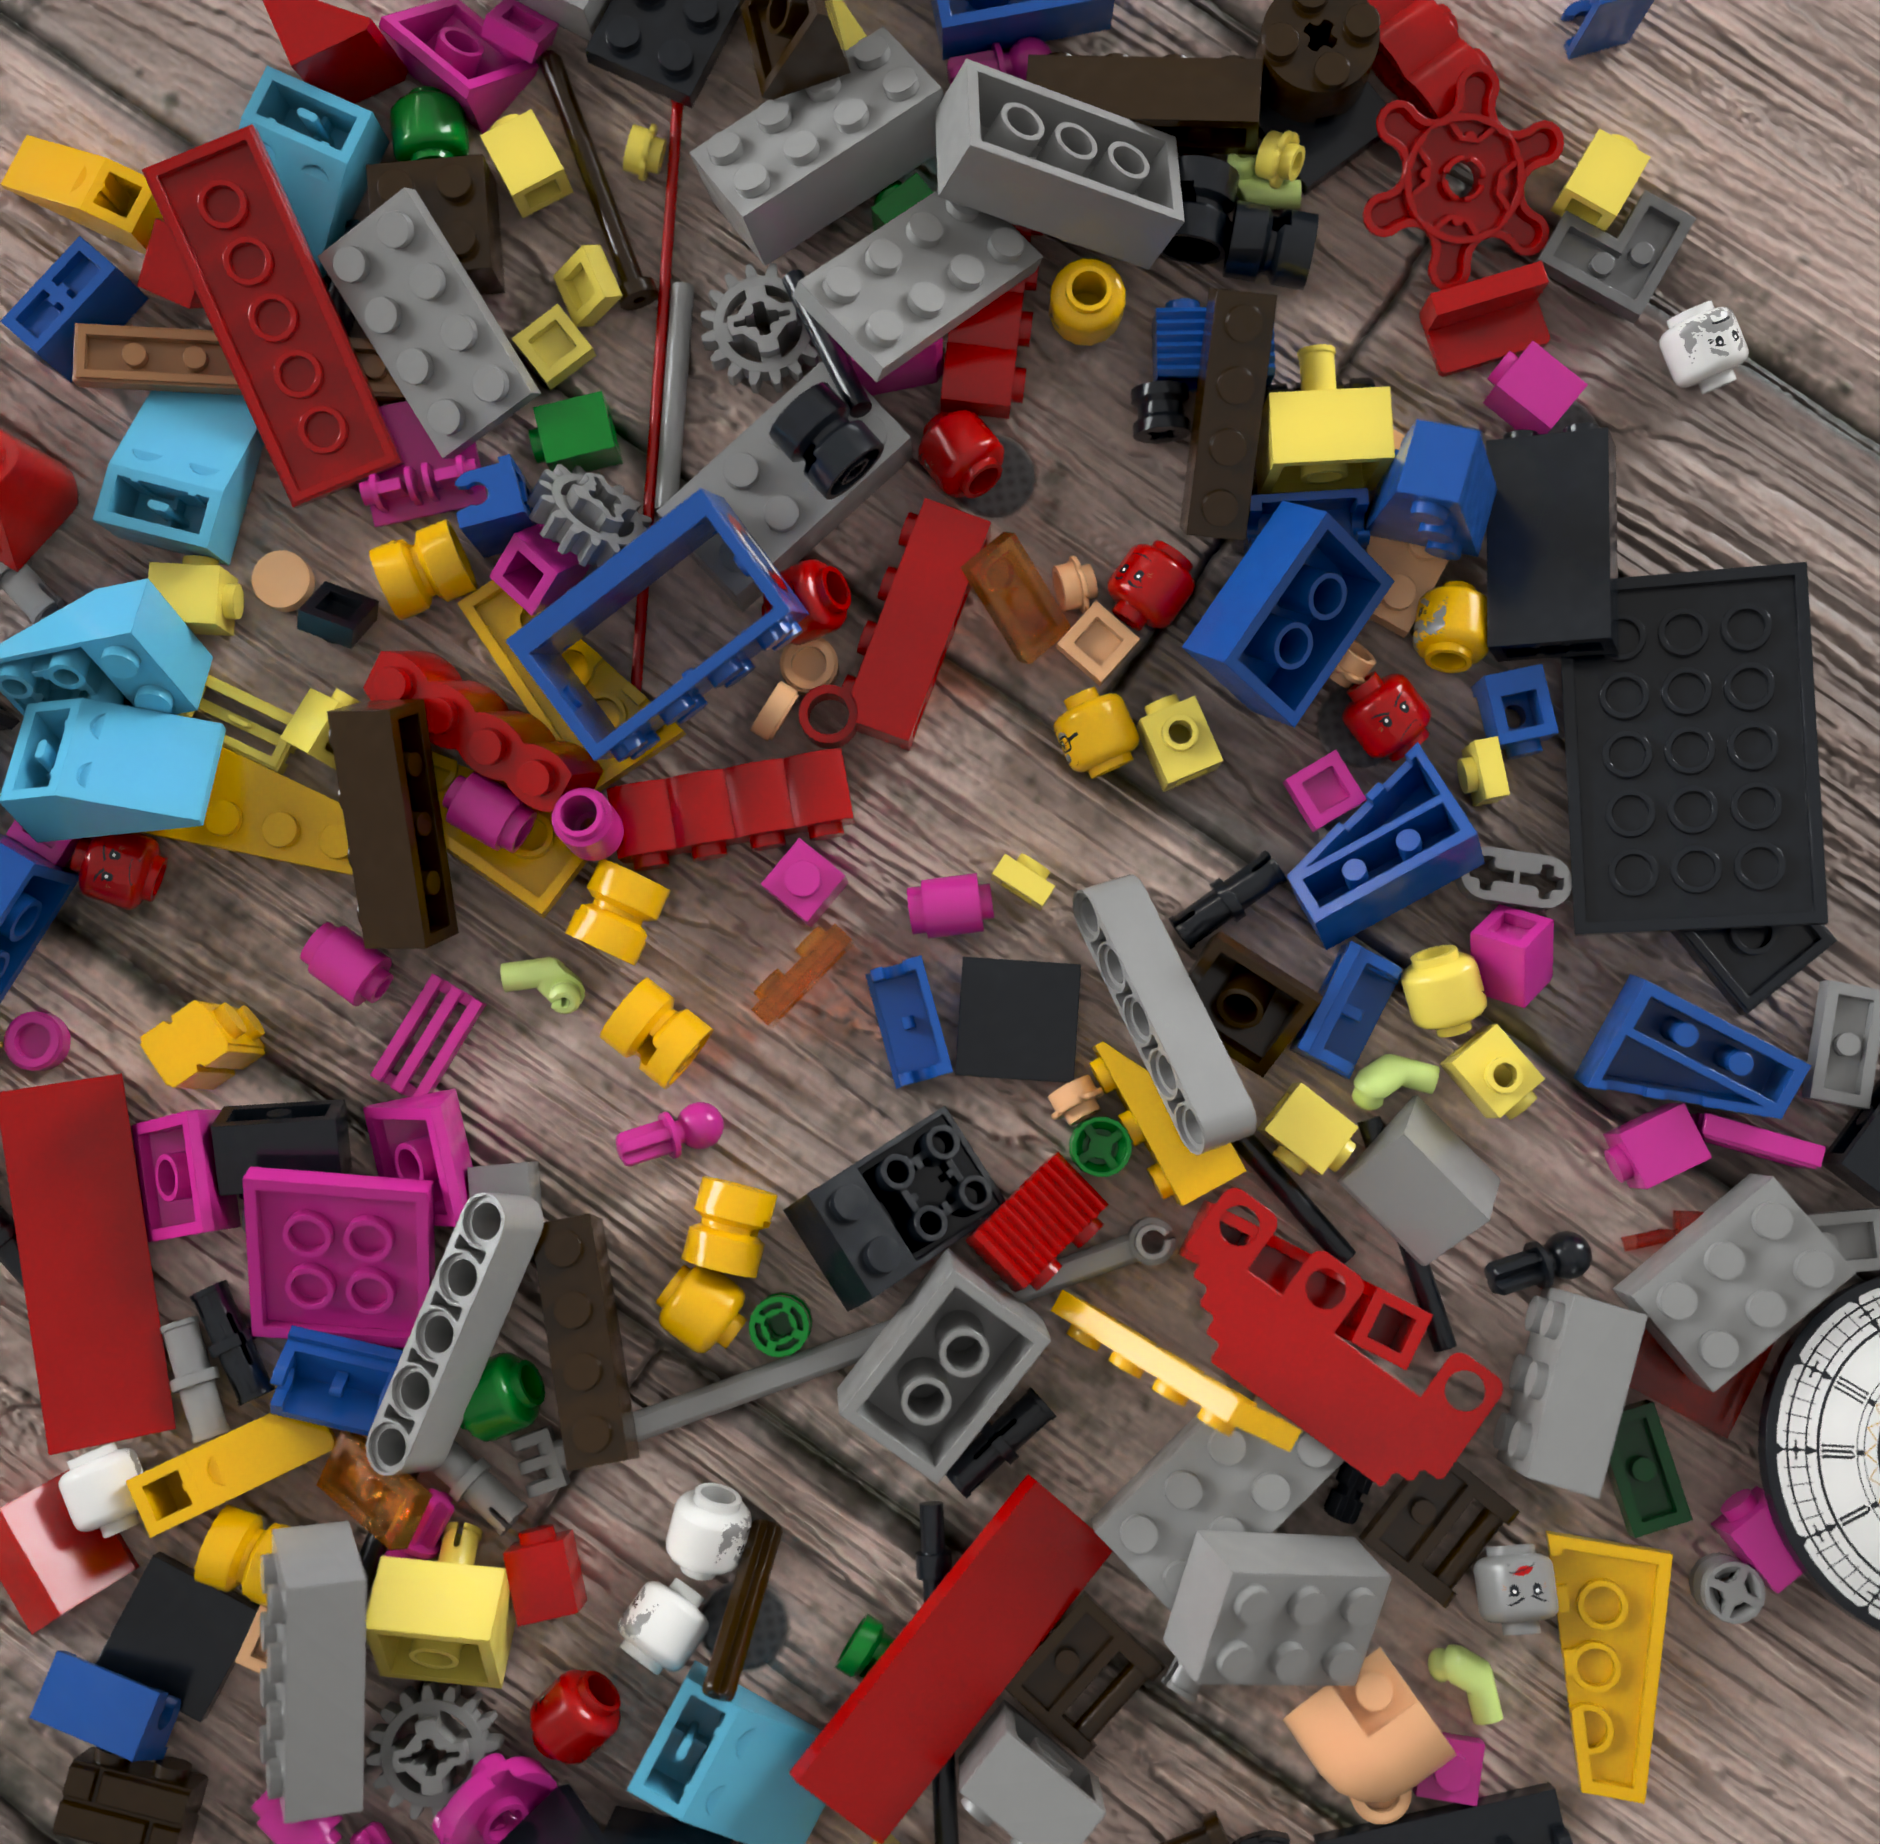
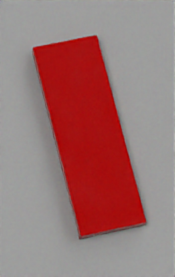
M251 124L142 169L143 175L292 507H302L369 479L370 474L376 473L379 475L403 465L404 461L257 128Z
M122 1073L0 1092V1129L48 1455L176 1429L163 1338L159 1330L161 1327Z
M1027 1474L789 1771L793 1779L877 1843L883 1844L1113 1551L1089 1525L1037 1480Z

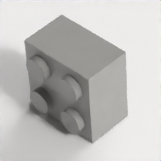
M1005 1699L959 1756V1792L964 1796L961 1799L963 1807L977 1821L987 1827L996 1822L1013 1837L1010 1840V1844H1083L1106 1815L1099 1778Z

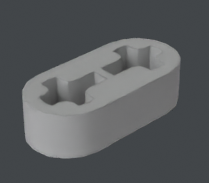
M1481 847L1483 858L1488 860V869L1490 871L1507 874L1506 882L1493 881L1486 885L1485 890L1479 888V879L1470 876V872L1455 880L1459 892L1467 899L1480 903L1501 904L1533 911H1544L1562 904L1569 897L1572 890V874L1568 866L1560 859L1549 855L1496 847ZM1542 868L1546 869V877L1548 880L1556 882V889L1545 893L1543 899L1538 897L1539 891L1537 887L1519 884L1520 876L1533 877L1540 874Z

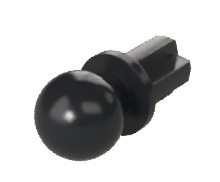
M1562 1231L1552 1235L1546 1241L1544 1247L1537 1241H1531L1524 1245L1522 1252L1489 1262L1484 1268V1273L1489 1289L1492 1293H1498L1499 1295L1504 1296L1534 1285L1541 1289H1546L1553 1285L1554 1275L1562 1279H1575L1583 1275L1591 1265L1592 1251L1589 1243L1581 1235L1571 1231Z

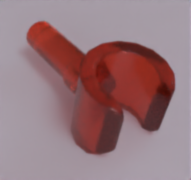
M1673 1210V1229H1657L1621 1237L1624 1251L1660 1244L1665 1245L1704 1212Z

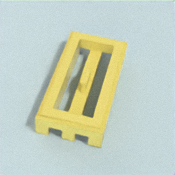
M208 674L202 697L206 689L209 688L285 725H288L292 719L293 714ZM201 697L199 710L276 746L272 756L225 734L223 747L279 774H284L288 767V764L285 762L290 753H295L296 747L280 739L281 735ZM195 711L177 715L192 718Z

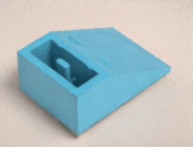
M266 66L241 117L239 129L251 124L257 128L320 273L324 278L326 270L317 256L344 236L346 221L353 218L368 188L366 165L379 164L390 141L372 111L270 66Z
M150 391L108 464L92 520L118 538L185 555L211 557L219 560L221 564L230 566L264 442L243 395Z
M147 578L95 589L0 643V692L23 716L27 704L74 698H87L176 715L198 710L213 656Z
M87 698L27 704L0 794V804L37 843L203 826L226 728L222 723Z
M694 1660L626 1791L682 1822L745 1844H805L826 1804L796 1783L789 1771L822 1730L739 1684L735 1697L731 1702L718 1701L704 1695L702 1686L708 1667Z

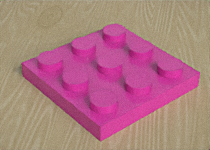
M250 1166L242 1179L252 1336L288 1339L290 1328L294 1325L385 1347L405 1348L436 1274L433 1181Z

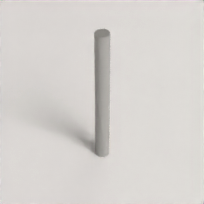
M674 282L671 286L655 511L679 491L695 289L694 285L687 282Z

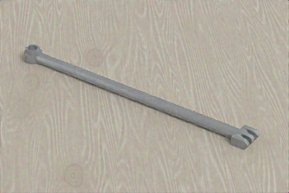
M1145 1217L1137 1220L1131 1226L1128 1234L1056 1259L1062 1265V1268L1038 1291L1029 1284L1025 1289L1015 1293L1001 1279L995 1281V1283L1022 1303L1136 1262L1154 1266L1165 1263L1173 1255L1176 1248V1238L1163 1239V1246L1158 1252H1146L1142 1247V1238L1146 1232L1156 1230L1165 1236L1172 1228L1167 1222L1157 1217ZM891 1319L634 1411L637 1442L854 1365L860 1360ZM552 1424L510 1440L513 1452L524 1451L537 1444L540 1453L518 1463L521 1475L545 1468L547 1478L534 1480L525 1486L529 1498L564 1487L571 1482L566 1468L562 1438L556 1439Z

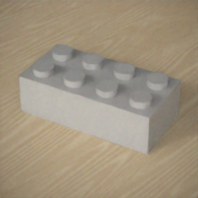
M884 26L871 35L864 37L845 51L851 73L774 100L765 101L757 109L723 131L716 133L709 140L689 152L712 202L764 266H767L936 155L935 110L944 97L942 87Z
M967 58L935 110L938 197L1148 270L1185 222L1175 136Z
M821 361L656 512L659 518L662 519L700 488L724 497L778 572L797 564L913 457L911 436L864 388L872 403V409L868 414L860 418H853L849 414L848 420H862L884 444V450L875 465L853 487L832 500H826L805 477L803 470L806 463L804 461L792 462L769 435L772 425L784 409L813 385L827 382L840 396L823 361ZM719 533L690 554L692 559L742 612L763 595L751 576L746 577L733 559L734 553Z
M1232 1379L1226 1385L1256 1402V1407L1278 1418H1282L1301 1429L1235 1379ZM1198 1412L1090 1520L1095 1533L1172 1612L1197 1530L1273 1533L1344 1460L1304 1430L1301 1431L1291 1452H1288L1238 1427L1235 1428L1231 1437L1227 1436L1197 1418Z
M349 1521L272 1529V1553L262 1554L260 1558L261 1588L263 1594L267 1593V1611L260 1613L262 1651H267V1668L260 1669V1698L262 1708H266L267 1724L260 1725L259 1741L261 1763L266 1764L268 1799H280L284 1824L362 1812L367 1579Z

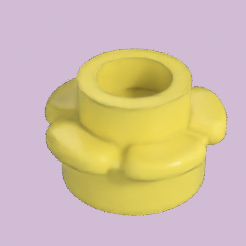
M652 123L650 128L633 124L628 136L623 159V171L638 175V180L645 181L649 172L659 175L663 165L667 140L656 136L658 133L656 124Z
M1271 130L1264 137L1257 153L1255 173L1258 177L1269 180L1271 188L1278 189L1284 180L1294 181L1298 177L1305 160V147L1299 145L1298 134L1291 130H1287L1284 133Z

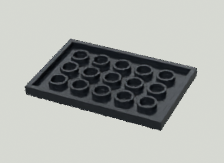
M1807 562L1618 578L1619 653L1561 657L1575 936L1828 924Z

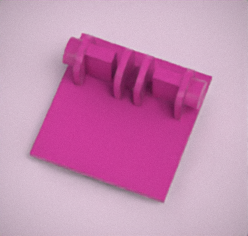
M407 401L380 406L404 464L379 475L376 473L370 474L369 479L359 483L363 503L365 506L370 505L375 528L461 510L469 505H480L486 501L488 497L486 487L475 485L469 490H459L455 485V481L463 473L481 468L476 442L456 457L443 459Z

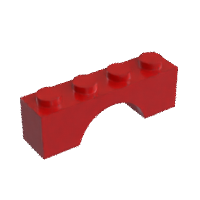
M1205 1200L1177 1253L1197 1265L1200 1264L1199 1258L1187 1250L1186 1244L1215 1205ZM1227 1210L1220 1219V1232L1223 1238L1232 1245H1247L1256 1238L1259 1232V1226ZM1273 1234L1248 1271L1282 1295L1311 1254ZM1319 1269L1312 1273L1307 1280L1306 1295L1309 1301L1318 1308H1334L1341 1303L1345 1296L1346 1287L1344 1280L1334 1270ZM1362 1279L1364 1289L1361 1296L1334 1334L1407 1371L1433 1314Z

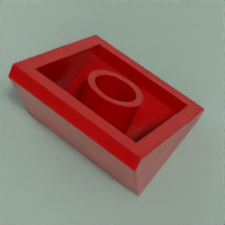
M262 0L291 67L304 82L353 104H357L405 81L408 69L371 18L319 0Z
M69 1470L0 1507V1581L32 1635L140 1568L120 1533L104 1539L100 1528L88 1532H82L75 1528L59 1489L60 1478Z

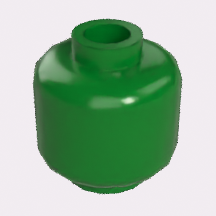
M421 86L412 89L409 94L399 98L392 106L390 125L393 154L398 162L468 155L469 140L466 113L452 96L442 93L435 87Z
M511 1352L498 1353L489 1357L477 1388L464 1412L460 1428L468 1430L477 1439L488 1442L496 1441L533 1424L538 1418L540 1406L545 1399L543 1379L535 1365L529 1360H523Z

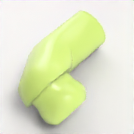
M1228 155L1227 163L1236 168L1240 175L1236 196L1241 201L1268 205L1271 210L1301 208V179H1295L1294 181L1284 180L1278 189L1270 187L1269 180L1256 175L1255 162L1257 155Z
M543 957L501 964L500 974L505 992L536 988L552 1003L551 1008L560 1014L573 1013L584 1000L585 989L581 979L558 958Z
M1385 1054L1359 1070L1353 1081L1355 1088L1352 1092V1099L1361 1109L1373 1111L1382 1107L1384 1098L1390 1096L1400 1087L1433 1094L1438 1082L1440 1068L1437 1065L1399 1055Z
M1449 1644L1446 1649L1440 1647L1431 1651L1428 1657L1430 1675L1438 1682L1449 1681L1454 1686L1466 1691L1474 1724L1489 1725L1500 1722L1503 1719L1493 1670L1483 1657L1457 1644Z

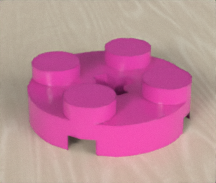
M500 1753L487 1755L474 1766L471 1778L458 1789L446 1807L436 1814L432 1822L433 1832L440 1844H498L558 1787L557 1783L545 1766L534 1758L521 1756L506 1760Z

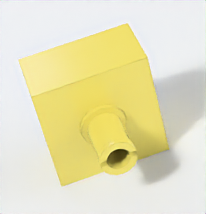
M1317 344L1299 349L1297 356L1300 364L1301 391L1270 392L1263 406L1256 457L1258 495L1368 488V491H1373L1395 458L1390 386L1337 389L1334 359L1336 355L1335 347L1327 344Z
M459 1522L448 1523L443 1531L444 1536L438 1561L381 1556L366 1613V1638L380 1676L502 1689L516 1624V1616L505 1568L474 1565L478 1545L483 1534L479 1527L464 1522L463 1532L460 1535L457 1533Z

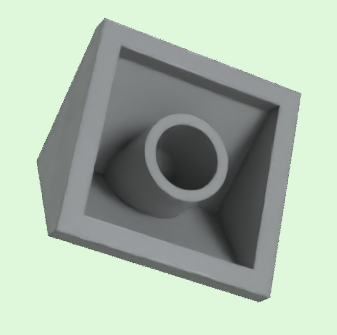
M1416 1095L1412 1096L1337 1182L1421 1266H1427L1490 1221L1501 1179Z

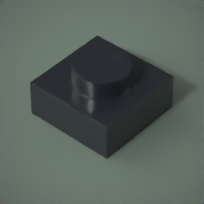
M325 581L298 609L297 629L318 636L329 643L339 644L352 649L376 622L379 601Z

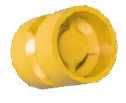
M447 519L417 530L413 545H410L403 539H399L369 550L370 560L380 587L391 609L400 621L425 612L430 608L433 596L435 595L446 602H450L478 589L476 578L465 550L453 526Z
M602 859L599 860L587 885L588 891L595 899L593 903L581 904L579 910H575L565 934L635 966L645 947V940L647 938V934L641 925L643 921H657L671 891L636 872L609 860Z
M646 977L632 989L605 1023L599 1037L625 1058L637 1055L640 1058L639 1069L662 1088L667 1089L697 1057L711 1037L714 1029L689 1009L677 1012L674 1009L675 998L650 978Z
M703 1176L694 1207L702 1217L701 1222L689 1226L681 1259L707 1269L736 1276L756 1278L765 1244L757 1237L758 1232L770 1227L778 1195L740 1183Z
M231 1504L226 1505L213 1521L203 1541L195 1565V1581L224 1592H231L242 1584L243 1595H246L250 1601L267 1607V1593L263 1594L261 1588L260 1558L262 1554L272 1553V1529L291 1526L274 1522L264 1530L261 1515Z

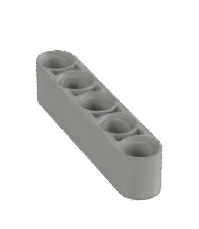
M1129 874L1075 892L1073 912L1078 928L1185 1147L1191 1153L1199 1155L1253 1135L1256 1130L1257 1119L1252 1101L1140 879L1135 875Z
M480 1193L470 1198L462 1209L368 1434L366 1455L370 1466L377 1473L389 1476L435 1471L446 1460L463 1421L464 1412L477 1388L541 1236L543 1213L539 1204L532 1197L517 1194Z

